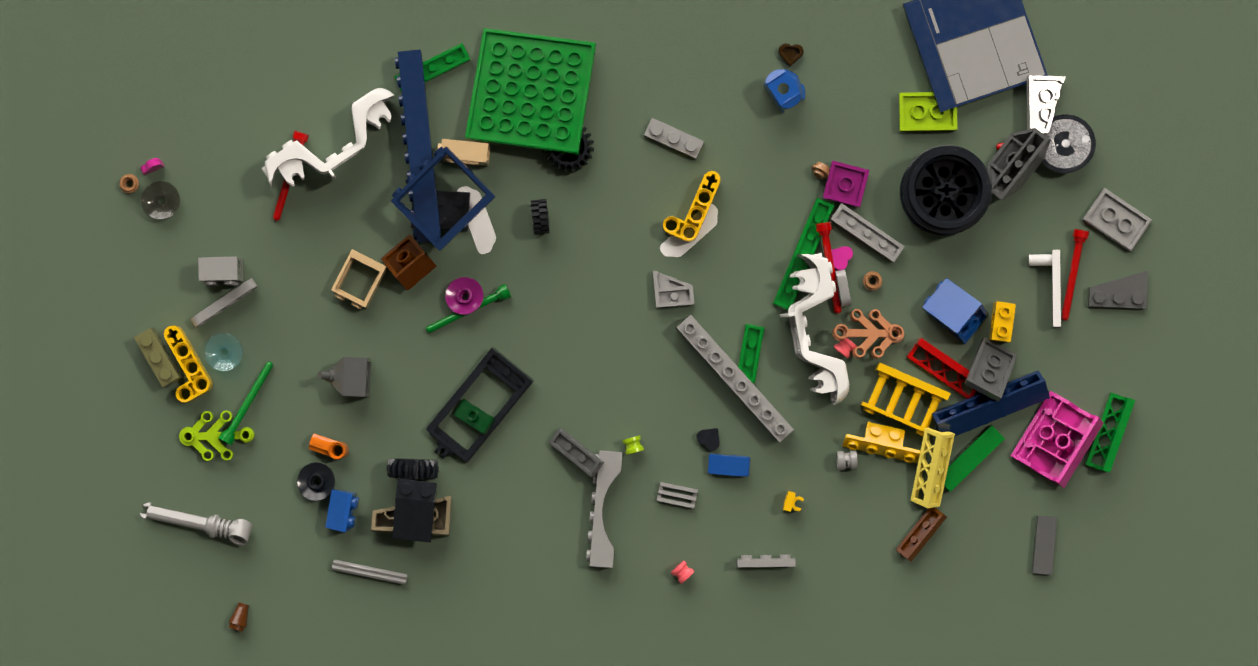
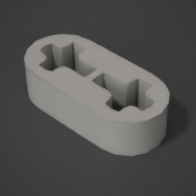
M845 269L835 271L841 307L850 306L851 298Z

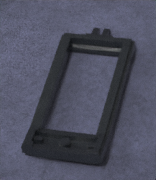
M492 347L426 428L429 433L439 440L436 443L439 447L435 450V453L438 454L443 449L442 459L447 454L451 456L455 453L468 463L534 380ZM487 368L515 390V393L494 417L496 419L486 435L481 433L472 446L466 450L438 426L484 369Z

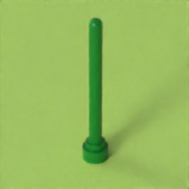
M507 285L499 286L495 293L483 298V302L478 309L498 299L507 300L512 296ZM453 313L427 326L426 331L432 333L466 315Z
M269 361L265 364L228 430L225 429L220 434L219 439L231 446L234 443L236 435L234 433L273 367L272 362Z

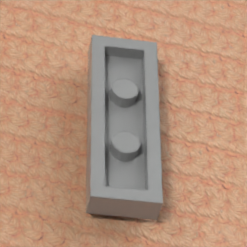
M651 118L644 136L694 159L697 158L704 143L703 140L654 118Z
M780 554L779 558H772V555H760V558H752V555H741V558L737 559V567H796L795 558H791V554Z

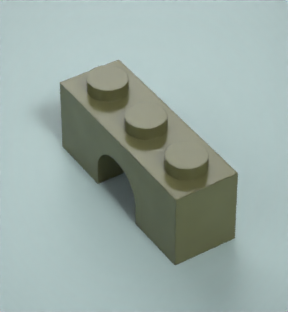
M149 328L134 337L162 387L167 388L183 379L176 364L164 350V343L155 328Z

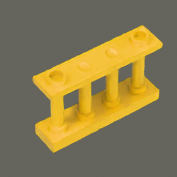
M878 363L875 370L879 371V378L869 402L861 401L860 405L864 407L863 410L870 414H874V412L882 414L916 429L917 434L924 436L925 428H929L932 421V413L936 411L939 402L949 399L951 393L887 365ZM893 377L897 379V385L886 411L875 407L886 379ZM909 384L914 387L913 390L915 392L904 418L893 415L903 388ZM927 392L932 394V401L921 426L910 421L921 395Z

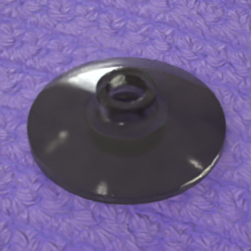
M154 182L147 186L142 194V207L152 218L159 220L170 218L179 208L180 195L177 189L168 182ZM163 197L165 198V203L161 205L159 199Z

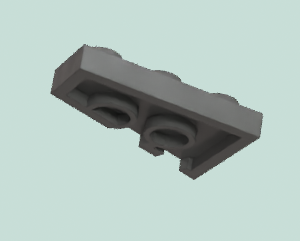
M1148 271L1089 287L1088 307L1147 309Z

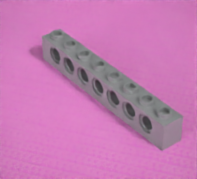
M692 315L677 327L779 442L794 430Z

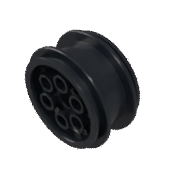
M954 145L936 146L921 153L906 168L900 183V201L906 216L922 231L937 236L955 235L974 226L986 213L992 196V183L986 166L974 153ZM955 163L962 166L956 175L952 174ZM931 164L934 170V176H932L925 169V167ZM940 168L947 170L948 175L946 178L939 176L938 170ZM957 177L964 179L963 187L956 185L955 179ZM924 178H928L931 181L932 185L930 188H925L922 185ZM946 186L947 189H950V190H953V191L947 193V196H946L944 192L937 191V190H941V189H943V188ZM975 187V194L964 193V189ZM916 189L925 191V195L916 196ZM958 196H962L965 199L964 206H959L956 203ZM925 197L932 200L931 207L924 206L923 199ZM941 206H946L949 209L948 216L941 215ZM933 208H936L934 218L928 215ZM953 208H957L963 216L957 219Z

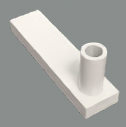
M1052 250V254L1029 255V266H1052L1053 327H1061L1060 250Z

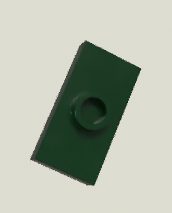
M465 399L461 401L454 413V416L485 435L496 419Z

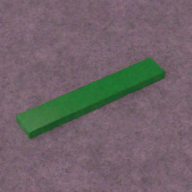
M816 198L773 301L774 305L788 310L794 304L799 291L792 289V287L797 286L800 280L797 277L792 278L790 275L795 271L809 268V265L796 255H814L821 239L819 232L816 230V224L828 222L834 208L833 204Z

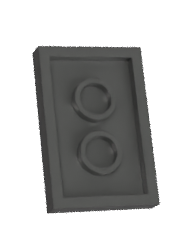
M983 337L964 384L999 402L1004 393L1017 354Z

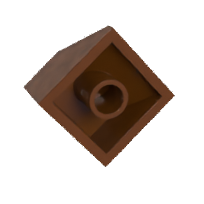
M410 234L381 258L407 291L437 266Z

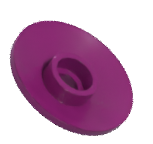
M470 277L455 279L448 286L445 295L449 308L461 315L475 312L481 306L484 297L481 285ZM464 295H469L468 300H463Z

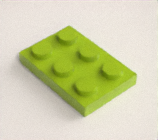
M933 92L898 94L899 132L958 130L957 107L940 113Z

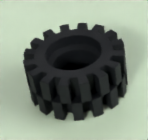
M531 200L534 235L550 233L547 200Z

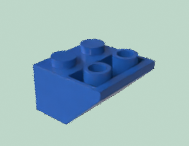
M332 489L325 528L341 532H348L354 528L356 516H353V511L357 509L359 497H356L357 493Z

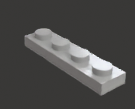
M842 203L830 219L893 263L905 247Z

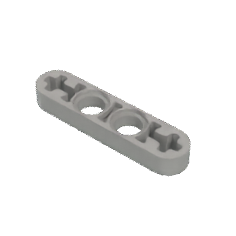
M253 278L247 280L190 319L195 328L203 325L258 287Z

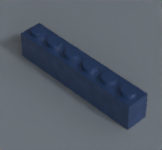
M1038 370L1008 382L999 402L981 393L934 412L932 416L938 432L950 431L955 436H958L1049 399L1050 396L1046 381Z

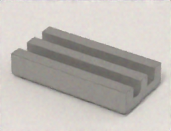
M660 482L656 501L694 508L698 489ZM663 486L693 492V496L665 491ZM664 494L689 499L692 501L690 504L681 501L661 498V495Z

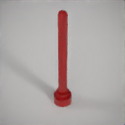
M294 131L293 142L297 140L304 146L309 135ZM285 179L273 215L275 221H279L290 188Z
M831 222L816 224V230L819 232V236L822 237L825 258L832 264L833 273H830L831 281H834L836 285V292H834V297H832L834 312L839 314L841 312V304L829 238L830 230H832Z
M1074 229L1073 232L1074 241L1076 242L1061 314L1063 321L1069 318L1082 246L1086 239H1088L1089 231Z

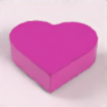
M153 158L142 165L140 169L143 175H147L165 166L162 160Z
M843 246L832 250L834 268L843 270L847 267L848 260L853 256V251L850 247Z

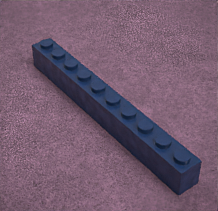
M421 49L398 52V57H395L396 69L400 70V76H397L398 88L402 89V95H399L400 107L404 108V114H401L402 126L406 127V133H403L404 145H408V152H405L406 164H410V171H407V179L413 173L417 175L421 171L419 167L426 160L430 162L433 159ZM433 168L409 192L410 202H414V209H411V212L440 240L441 229ZM417 227L413 228L414 240H418L419 244L431 243Z

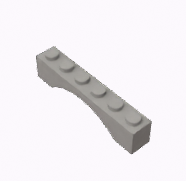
M600 450L599 454H595L604 463L593 477V485H596V492H592L591 504H595L594 512L590 511L589 523H593V531L588 533V542H591V550H587L586 561L590 562L589 566L613 568L614 546L610 542L604 528L602 508L604 497L610 484L621 472L623 452Z

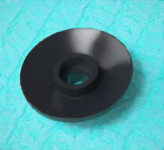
M319 462L310 463L303 467L298 475V489L309 500H323L334 489L335 476L327 465ZM317 478L321 480L320 485L315 484Z

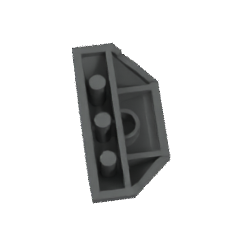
M1037 128L1012 133L988 163L987 170L991 178L992 193L1003 201L1020 190L1044 160L1051 139Z

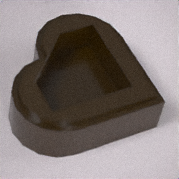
M784 43L779 47L778 53L785 63L791 67L803 56L804 50L799 44L791 46Z

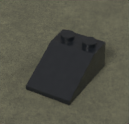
M398 479L392 539L431 543L438 491L437 483Z

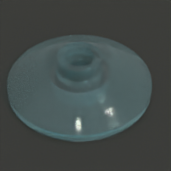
M216 334L206 343L204 350L205 359L212 368L218 371L232 370L242 360V344L232 334ZM226 348L228 350V354L226 356H223L222 350Z

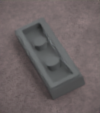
M558 428L549 442L550 445L590 477H594L604 463L603 460L563 428Z
M1037 515L1032 573L1052 575L1057 517Z

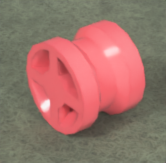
M848 338L833 346L835 350L847 359L850 357L851 351L857 347Z
M685 560L671 571V574L678 578L680 584L694 573V570L687 566Z

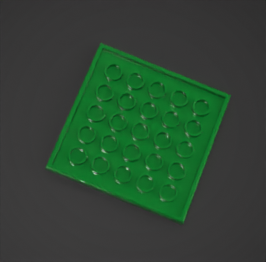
M483 28L465 140L579 155L597 44L588 41Z

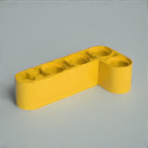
M709 171L704 175L685 221L673 216L667 217L663 221L665 233L688 243L696 240L720 185V176L717 172ZM714 176L717 183H712L710 190L704 189L703 186L707 188L709 183L707 178ZM702 193L709 195L710 200L707 203L700 202L699 196ZM692 212H701L702 218L697 221L693 220L691 217ZM667 222H676L677 228L673 231L666 228ZM687 228L694 230L695 234L692 238L684 236V231Z
M178 326L167 327L164 331L165 340L189 380L177 388L176 398L181 402H192L209 392L213 387V382L183 329ZM172 330L178 332L176 338L171 337L173 334ZM182 346H186L188 349L186 356H181L179 353ZM193 362L197 364V371L195 373L189 371V365ZM201 379H205L207 382V386L203 390L198 386ZM186 388L190 391L188 399L182 397V391Z

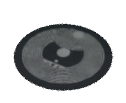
M1063 114L1053 117L1049 133L1044 134L1051 140L1042 163L1047 168L1059 173H1071L1080 170L1089 163L1096 149V139L1092 128L1086 121L1074 115Z

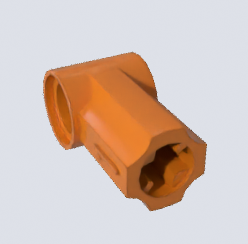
M315 433L309 443V450L330 456L333 459L345 458L349 453L346 443ZM337 445H340L343 449V453L340 456L336 455L334 451Z

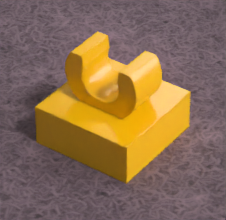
M787 491L783 510L791 512L793 508L796 511H801V508L795 506V502L797 500L804 501V498L800 496L795 497V492Z

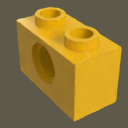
M993 302L988 340L1011 342L1016 304Z

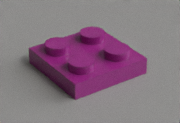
M832 160L822 198L860 208L870 170Z

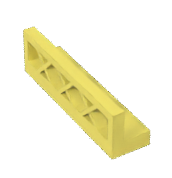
M925 428L910 501L926 508L940 507L955 436L954 433L950 431L938 432L931 428ZM930 435L936 436L933 446L930 443ZM927 453H930L932 458L930 464L926 460ZM924 471H926L928 475V479L926 482H924L922 478V474ZM920 489H922L924 493L923 500L918 498Z

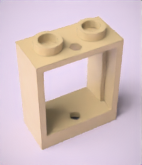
M442 139V144L438 143V149L440 147L444 149L448 146L464 164L489 166L490 146L488 143ZM448 155L442 159L443 162L454 163Z
M352 249L331 290L335 292V297L343 301L347 298L352 301L351 305L362 309V307L368 308L388 267ZM355 259L379 271L364 301L340 289Z

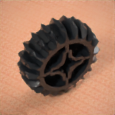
M586 127L583 128L582 139L585 145L582 155L580 153L579 155L558 153L555 156L552 151L543 150L544 154L550 153L545 158L546 161L553 159L550 163L551 167L557 163L556 169L558 171L564 166V173H567L568 167H571L573 173L575 172L574 166L576 165L579 170L582 169L581 162L584 165H588L585 158L592 159V155L588 154V152H594V148L588 147V145L594 144V141H587L591 137V133L584 135L587 130ZM566 155H572L577 158L573 162L561 161Z
M391 458L388 460L387 476L390 478L436 479L438 477L439 467L436 460Z

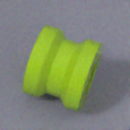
M640 435L622 440L626 446V455L644 450L640 443Z

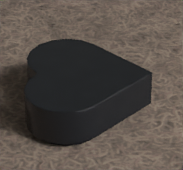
M718 428L700 430L697 433V441L705 444V447L710 451L718 449Z

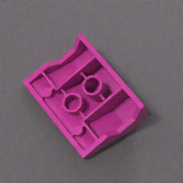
M1050 391V398L1042 403L1012 452L1011 457L1048 480L1065 488L1104 423L1098 416L1091 415L1069 400Z

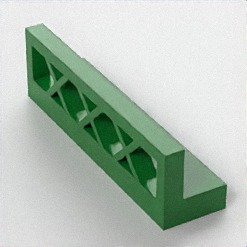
M1110 392L1101 417L1104 424L1092 442L1085 465L1110 473L1135 403L1134 399L1125 398ZM1113 398L1123 401L1121 409L1115 412L1111 406ZM1113 416L1116 422L1115 426L1108 430L1105 420ZM1107 434L1109 443L1101 448L1098 442L1099 437ZM1098 452L1103 457L1101 466L1091 463L1093 455Z

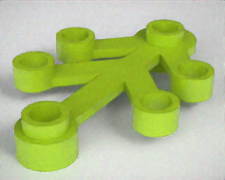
M228 410L220 414V418L207 432L199 431L207 422L213 420L214 415L210 411H204L201 414L200 420L193 427H185L180 431V442L186 446L193 445L202 454V458L205 461H211L214 458V452L207 449L199 440H207L221 453V457L224 460H231L234 456L233 451L227 449L218 440L222 433L218 431L226 422L231 421L233 418V414ZM226 412L230 415V418L228 420H225L223 418V415ZM206 413H209L211 416L209 420L204 418ZM244 427L234 433L236 434L235 439H240L245 443L251 442L255 438V432L250 427ZM245 431L249 432L247 439L243 437ZM187 433H190L192 435V438L190 440H187L185 438V435ZM207 451L211 453V458L209 459L205 457ZM226 451H229L231 454L229 458L224 456Z

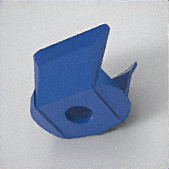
M777 69L767 76L764 87L782 113H785L784 109L792 108L800 100H805V87L801 84L798 76L792 71ZM782 83L787 84L789 87V91L786 94L778 92V86Z

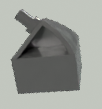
M343 357L330 370L318 372L317 377L318 379L330 382L342 396L369 397L371 359Z

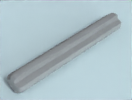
M334 560L332 563V570L403 585L407 582V574L340 560Z

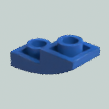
M709 454L708 473L749 476L750 457Z

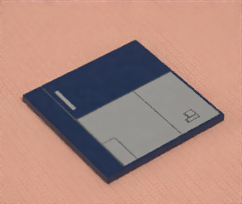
M912 0L902 4L940 113L1027 84V76H1048L1022 0Z

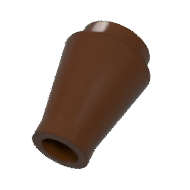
M238 602L228 622L230 623L228 628L240 632L247 628L249 605Z

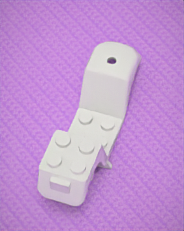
M377 88L352 104L351 111L356 143L353 145L350 142L342 148L343 152L339 155L336 153L326 158L327 163L325 164L297 140L295 142L290 140L282 145L283 150L280 152L273 151L267 155V160L264 162L265 166L261 169L267 176L271 188L278 170L285 181L293 187L295 186L292 180L294 175H299L304 180L302 162L311 166L320 174H329L333 181L336 180L332 170L364 149L367 140L366 122L378 129H381L380 118H385L387 122H391V113L384 102L392 99L395 95L386 89Z
M822 253L814 255L799 254L796 256L805 261L811 269L795 271L790 275V277H797L800 280V283L797 286H793L792 289L809 294L792 304L788 309V313L780 314V317H789L796 356L800 360L820 368L808 377V379L818 381L817 387L810 390L816 393L831 392V402L833 405H836L849 392L846 364L843 360L809 351L808 346H811V341L805 331L807 319L802 314V312L834 297L836 285L834 281H831L830 273H833L832 264L828 262L827 258L822 257Z

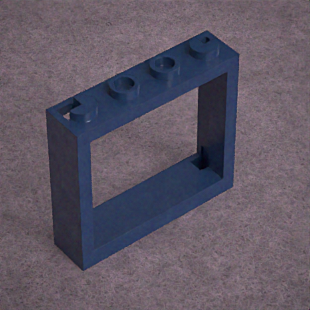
M448 146L444 149L440 147L433 153L435 157L430 162L426 160L419 167L421 171L417 175L413 173L405 181L407 185L403 189L399 187L392 194L394 198L391 200L439 251L496 197ZM448 155L486 195L439 240L401 200Z

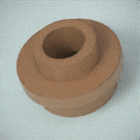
M816 162L811 167V170L815 177L823 179L828 178L830 168L822 162Z
M126 174L120 180V188L126 193H134L139 187L138 178L132 174ZM131 180L133 182L132 187H127V182Z
M868 272L863 278V284L868 290H877L882 285V277L877 272ZM870 278H875L876 283L874 285L869 283Z

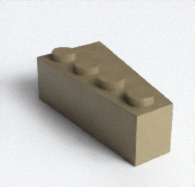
M451 496L436 499L432 535L450 536ZM395 507L372 511L371 530L373 532L393 533Z

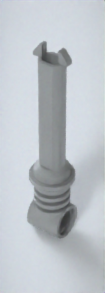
M150 502L143 505L144 508H148L146 514L140 513V517L143 520L148 518L202 530L210 538H229L232 543L241 546L247 544L253 525L244 519H236L232 522V520L227 521V519L220 518L219 515L206 518L152 506Z

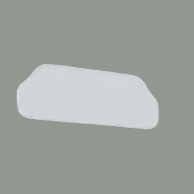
M468 186L457 190V192H470V210L482 199L477 190ZM484 208L469 223V229L480 254L490 252L496 241L493 226L487 210Z
M711 204L695 241L688 243L670 236L660 246V251L663 255L667 257H681L711 231L718 222V209L715 205ZM698 211L692 219L700 220L702 214ZM687 228L684 231L686 238H692L695 234L691 228Z

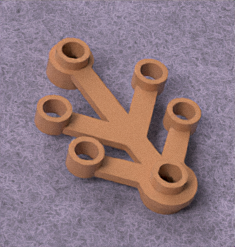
M854 309L850 313L851 320L854 322L858 321L865 329H848L846 325L838 324L832 330L833 337L838 341H842L847 337H867L860 346L853 350V356L857 359L865 355L866 350L877 338L885 339L879 346L871 350V356L874 359L882 357L884 351L891 343H899L904 338L903 328L897 324L891 325L881 316L880 311L877 309L869 312V320L859 309ZM854 313H857L859 315V318H856L854 316ZM872 313H875L877 315V318H874L872 316ZM870 321H877L884 330H878ZM837 331H840L842 333V336H839L837 334ZM892 332H895L897 334V337H894L892 335ZM860 350L862 355H858L856 351ZM875 350H878L880 355H876Z

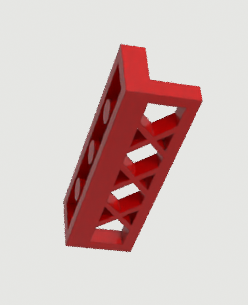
M923 338L918 339L907 355L908 359L965 398L969 399L976 393L977 390L972 389L969 395L962 391L961 382H965L969 370ZM918 347L925 351V360H917L912 356ZM936 359L940 361L942 370L933 371L929 361ZM951 370L956 372L958 381L949 382L946 379L945 372Z

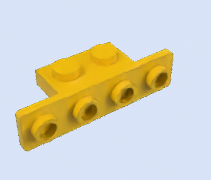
M867 422L864 438L846 434L842 445L851 450H861L869 454L883 455L887 458H896L908 463H917L920 456V450L903 447L905 430Z

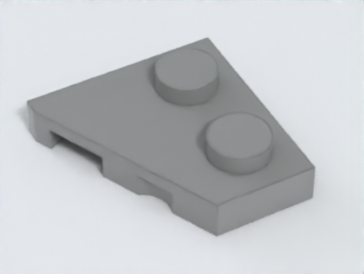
M653 271L656 308L694 305L693 285L658 271Z

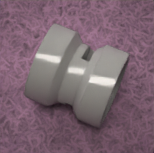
M856 450L849 451V453L837 451L838 471L845 468L857 470Z

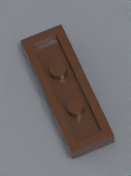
M935 507L928 508L896 548V551L912 562L947 516Z

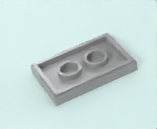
M1106 188L1102 189L1082 219L1129 252L1132 251L1152 219Z

